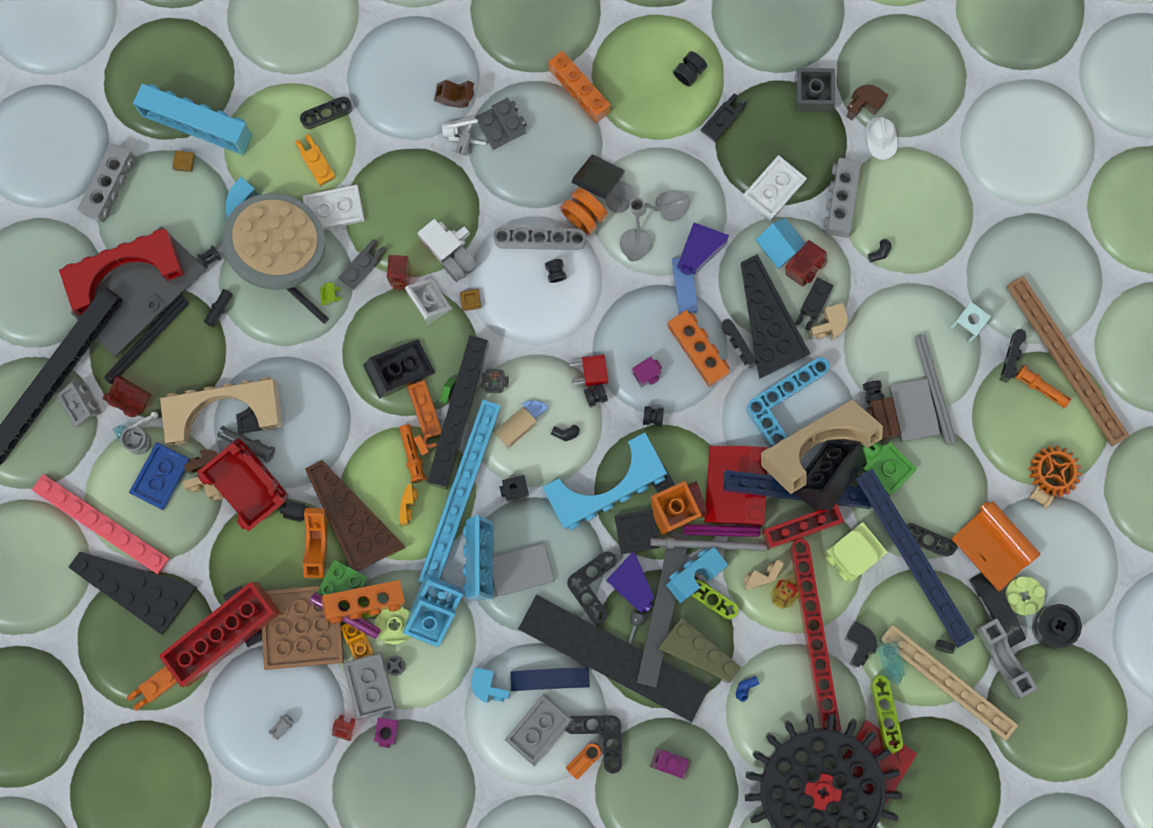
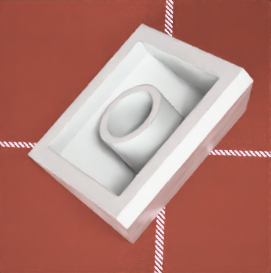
M432 278L405 287L409 298L427 325L452 310Z

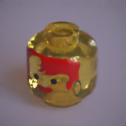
M791 579L779 580L770 592L772 603L781 609H785V607L790 608L799 596L797 584Z

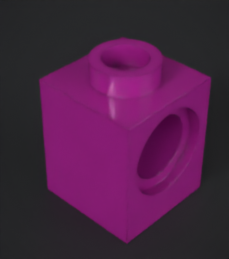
M377 719L374 742H379L378 746L390 748L391 744H396L399 720ZM385 727L390 728L392 732L388 739L383 738L381 735Z

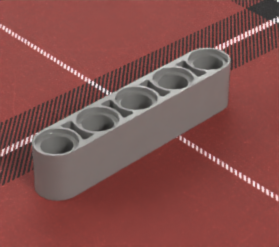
M499 227L494 231V241L496 246L502 249L581 250L586 245V234L581 229ZM502 234L507 236V239L504 241L497 239ZM519 235H524L526 237V239L521 242L518 241L516 238ZM539 235L545 237L542 242H537L535 238ZM556 236H562L564 240L562 242H556L554 241V238ZM579 236L583 240L580 243H575L572 239Z

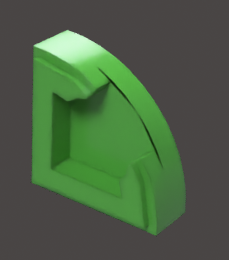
M450 377L445 383L440 398L441 402L447 404L456 379Z

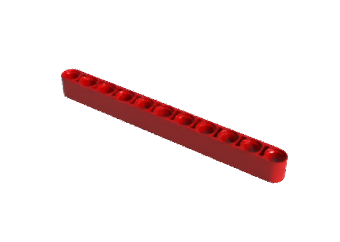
M797 539L790 546V554L796 588L798 590L797 595L820 728H826L825 722L829 712H834V729L841 731L810 546L805 539ZM797 543L804 546V553H798L795 550ZM801 562L805 563L808 567L805 573L801 572L798 568ZM803 582H808L811 585L809 592H805L802 589ZM806 601L813 602V611L806 610ZM810 620H814L817 623L818 628L816 631L809 629L808 623ZM813 640H818L821 643L819 651L812 648ZM817 659L824 662L822 670H818L815 667ZM820 679H825L828 683V687L825 690L820 689L818 686ZM825 698L831 702V707L828 710L822 707V701Z

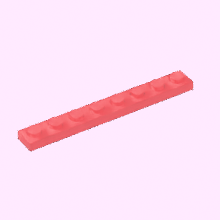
M42 474L32 488V491L159 575L170 560V558L46 475Z

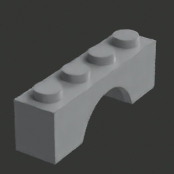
M998 619L990 620L975 629L1015 699L1022 698L1038 689L1029 672L1022 667L1013 654L1007 640V634Z

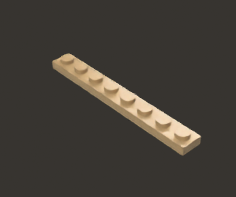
M893 624L880 638L883 644L1004 741H1007L1018 725Z

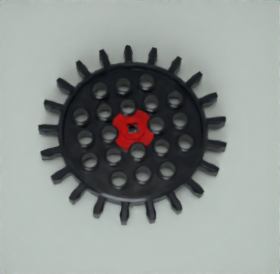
M809 712L806 713L805 719L808 729L797 733L794 730L793 724L787 719L784 721L785 728L790 736L784 741L779 742L770 732L766 734L769 743L775 747L770 756H766L756 750L752 753L753 757L765 763L762 774L753 771H746L745 778L760 782V792L744 794L745 801H761L763 811L750 816L751 823H758L763 819H768L772 828H794L798 824L803 825L805 828H839V824L842 821H847L850 823L849 828H878L876 826L881 817L891 821H898V815L893 811L885 810L884 807L888 798L902 799V792L886 790L885 784L886 779L900 776L899 769L881 770L878 762L891 754L890 749H882L879 753L873 755L868 745L874 741L876 733L873 730L870 731L862 741L852 736L857 725V720L854 718L849 721L844 732L834 729V712H829L826 728H814V719ZM816 742H822L824 748L821 751H816L813 749V745ZM848 748L852 750V755L849 758H844L841 756L842 750ZM799 752H804L807 754V759L802 762L798 761L796 755ZM827 759L835 761V765L832 768L824 766V762ZM783 762L790 765V769L786 772L779 770V765ZM861 766L863 768L862 773L854 775L852 773L853 767ZM814 769L818 772L816 778L811 779L807 777V772ZM838 776H843L846 779L843 785L835 784L834 781ZM792 780H799L801 782L800 787L797 789L791 788L789 784ZM864 784H873V790L871 792L863 791ZM825 787L826 791H824L823 794H820L819 790H822V788ZM775 790H781L784 793L781 799H775L772 796ZM850 793L856 795V800L852 803L845 800V797ZM803 797H809L811 803L808 806H803L800 800ZM831 804H837L839 810L831 813L828 811V807ZM791 807L794 809V814L786 816L783 814V810ZM859 811H865L867 817L859 820L856 818V814ZM814 814L822 816V820L819 823L811 821V817Z

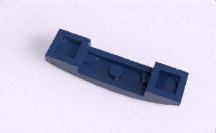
M589 667L510 671L511 691L590 687Z

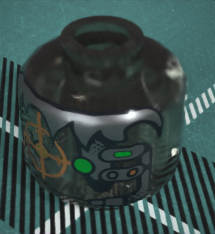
M487 369L485 373H482L481 388H484L486 393L502 394L504 389L509 387V376H505L504 370Z

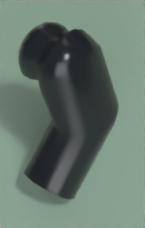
M888 239L880 241L878 251L868 254L870 263L887 258L892 249V244Z
M571 425L570 428L562 430L554 426L551 435L567 442L578 437L580 428L577 425Z

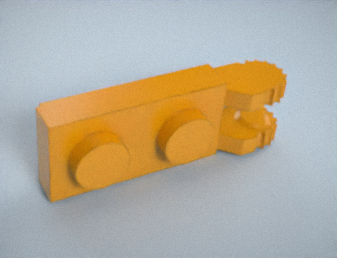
M307 134L305 139L311 146L309 150H304L301 141L296 140L295 143L319 186H322L336 178L318 146L314 144L310 135Z

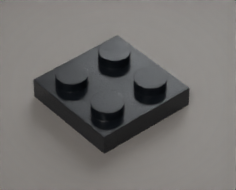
M653 510L614 516L621 555L659 549V546H650V539L658 538Z

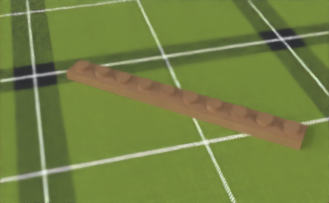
M1022 276L1007 285V290L1111 447L1129 437L1130 435L1025 277Z

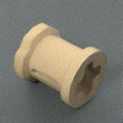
M1037 484L1030 493L1029 499L1036 500L1046 509L1055 496L1045 493L1044 489L1040 490V484Z

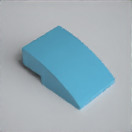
M426 574L409 612L403 634L439 647L455 616V609L463 596L462 588Z

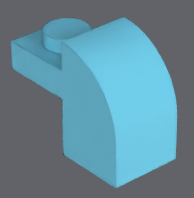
M474 667L471 686L478 699L488 703L490 695L493 696L492 700L504 702V699H509L510 691L492 687L494 671Z

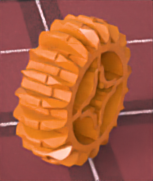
M1058 445L1054 449L1052 446H1048L1047 450L1044 448L1040 449V453L1034 454L1035 459L1030 460V463L1034 466L1028 468L1029 471L1033 472L1029 475V478L1035 479L1032 485L1040 484V490L1044 489L1045 493L1048 494L1050 492L1054 496L1057 494L1058 497H1062L1063 494H1070V490L1076 489L1075 484L1080 483V480L1076 477L1082 476V473L1077 471L1081 468V465L1075 464L1079 458L1072 459L1071 457L1074 452L1066 454L1067 448H1063L1060 451ZM1051 457L1059 458L1064 463L1059 464L1055 461V459H1052ZM1043 461H1045L1046 472L1042 475L1041 466ZM1055 468H1056V469L1062 468V469L1059 470L1055 475H1054V474H1052V475H1050V476L1048 475V474L1051 473ZM1068 468L1069 477H1068V480H1067V482H1066V481H1065L1066 478H1065V476H1064V471ZM1051 479L1056 484L1058 483L1059 486H1053L1045 480Z

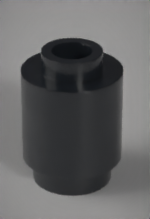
M287 500L286 503L282 504L280 514H283L284 519L302 522L305 521V508L310 507L306 506L305 503Z

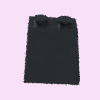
M419 339L372 356L363 364L379 399L396 393L408 385L414 384L435 373Z

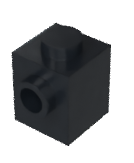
M525 475L502 480L503 485L499 486L501 496L506 497L507 501L529 496Z

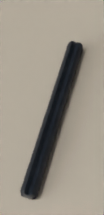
M180 296L109 370L104 379L109 384H113L189 302L183 296Z

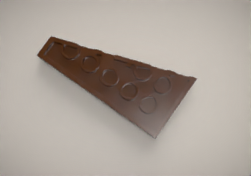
M323 460L305 468L322 507L325 508V514L351 569L358 572L406 548Z

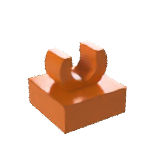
M426 434L423 438L421 435L413 438L422 456L430 453L428 448L431 449L436 446V443L429 445L426 442L432 436L431 434Z

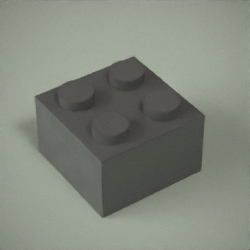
M797 68L795 74V111L832 112L835 106V68Z

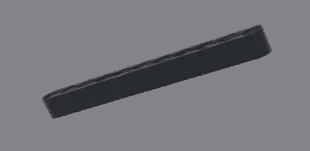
M105 287L98 293L0 424V465L6 460L121 306L122 297L109 288Z

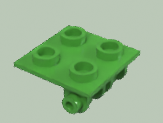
M334 560L317 593L327 595L362 588L368 577ZM342 602L338 604L341 607L349 610V606L347 603Z

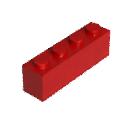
M836 504L831 511L817 510L764 529L762 535L768 550H771L797 539H802L841 525L844 520L838 504Z

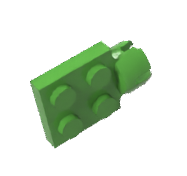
M878 441L868 448L864 445L861 446L866 457V464L862 470L866 473L873 469L889 496L917 470L891 442L882 445Z

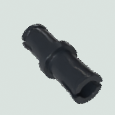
M222 289L216 302L212 303V309L204 323L213 328L215 327L221 314L225 313V308L231 297H233L232 293Z

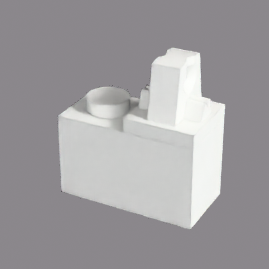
M433 219L417 234L424 245L442 263L449 257L453 258V253L465 244L464 240L470 235L465 226L457 232L455 230L446 232L448 230L441 221L438 223Z

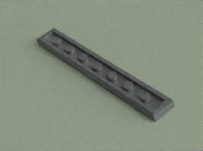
M671 531L669 537L689 540L690 536ZM687 547L666 549L636 684L653 688L657 686L664 652L657 650V647L669 632L676 597L666 584L671 581L669 577L677 570L680 573L682 572Z

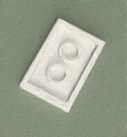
M778 155L742 195V198L771 221L805 183L807 178Z
M358 184L302 196L304 204L319 218L323 230L365 222Z

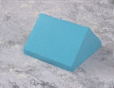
M786 218L772 223L756 238L757 243L777 269H780L808 249L806 243Z

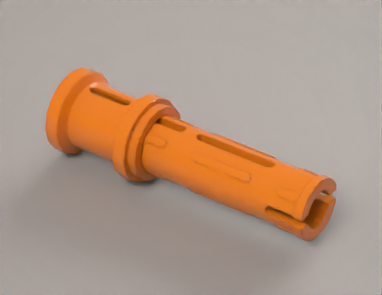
M1025 364L1019 369L1014 379L1021 380L1028 385L1029 389H1036L1062 408H1066L1070 403V397L1042 380L1040 374L1033 373L1027 369Z
M402 425L399 427L408 460L406 467L410 471V482L414 484L425 481L427 476L423 472V461L418 457L411 425Z

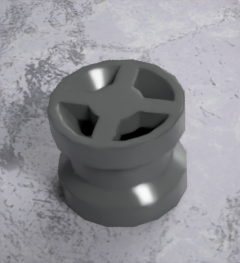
M391 656L385 662V669L388 674L398 676L405 671L406 664L401 657Z

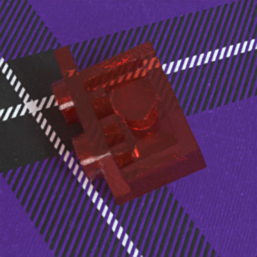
M119 375L115 378L109 393L105 394L102 399L107 401L108 405L122 410L126 416L136 417L143 414L151 394Z

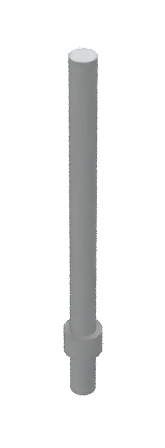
M674 537L650 539V546H665L666 549H674V547L711 549L714 547L715 549L766 551V543L675 539Z

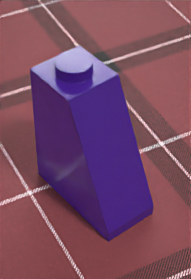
M693 223L677 268L684 274L690 275L693 273L695 275L726 246L729 235Z
M632 552L606 582L639 613L642 611L647 612L654 605L651 602L654 597L637 556Z

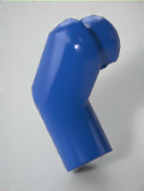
M757 676L739 682L735 692L736 698L739 701L745 702L748 699L750 688L759 685Z

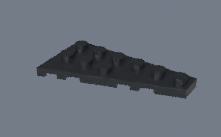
M757 254L741 262L740 267L760 380L810 355V351Z
M79 552L68 567L161 635L164 634L197 589V586L83 552Z

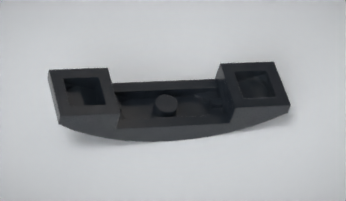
M982 573L969 579L978 597H981L993 619H998L1007 634L1010 648L1026 639L1025 634L1003 593L998 591Z

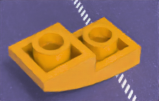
M412 484L406 486L402 496L399 516L401 526L409 525V520H412L411 508L408 509V506H414L415 500H418L417 488L414 489Z
M347 623L341 626V631L354 659L374 654L365 633Z

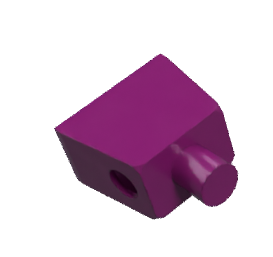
M656 748L650 767L686 779L692 761Z

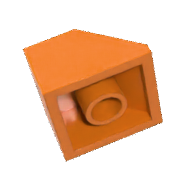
M686 481L651 496L653 517L662 535L702 516Z

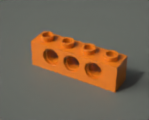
M563 50L548 61L549 71L595 123L610 113L611 104Z
M685 310L668 321L667 327L710 388L729 375L730 366L725 359L721 360L717 347L714 344H710L706 331L698 327L695 315L693 313L689 314ZM688 328L692 329L694 331V335L687 336L685 335L684 330ZM696 344H702L705 350L699 352L695 349L694 346ZM711 359L716 365L708 367L705 361Z
M400 580L322 595L321 597L325 622L330 621L331 624L342 622L343 618L350 617V620L362 618V614L367 613L370 616L381 614L382 610L389 609V612L397 611L405 603ZM385 595L388 602L380 603L377 596ZM361 598L366 599L368 606L361 607L358 604V600ZM342 602L347 603L349 610L341 611L338 604Z

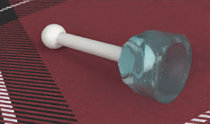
M154 411L150 416L131 426L137 427L150 419L158 418V413ZM125 425L112 428L119 442H121L122 432L128 428Z

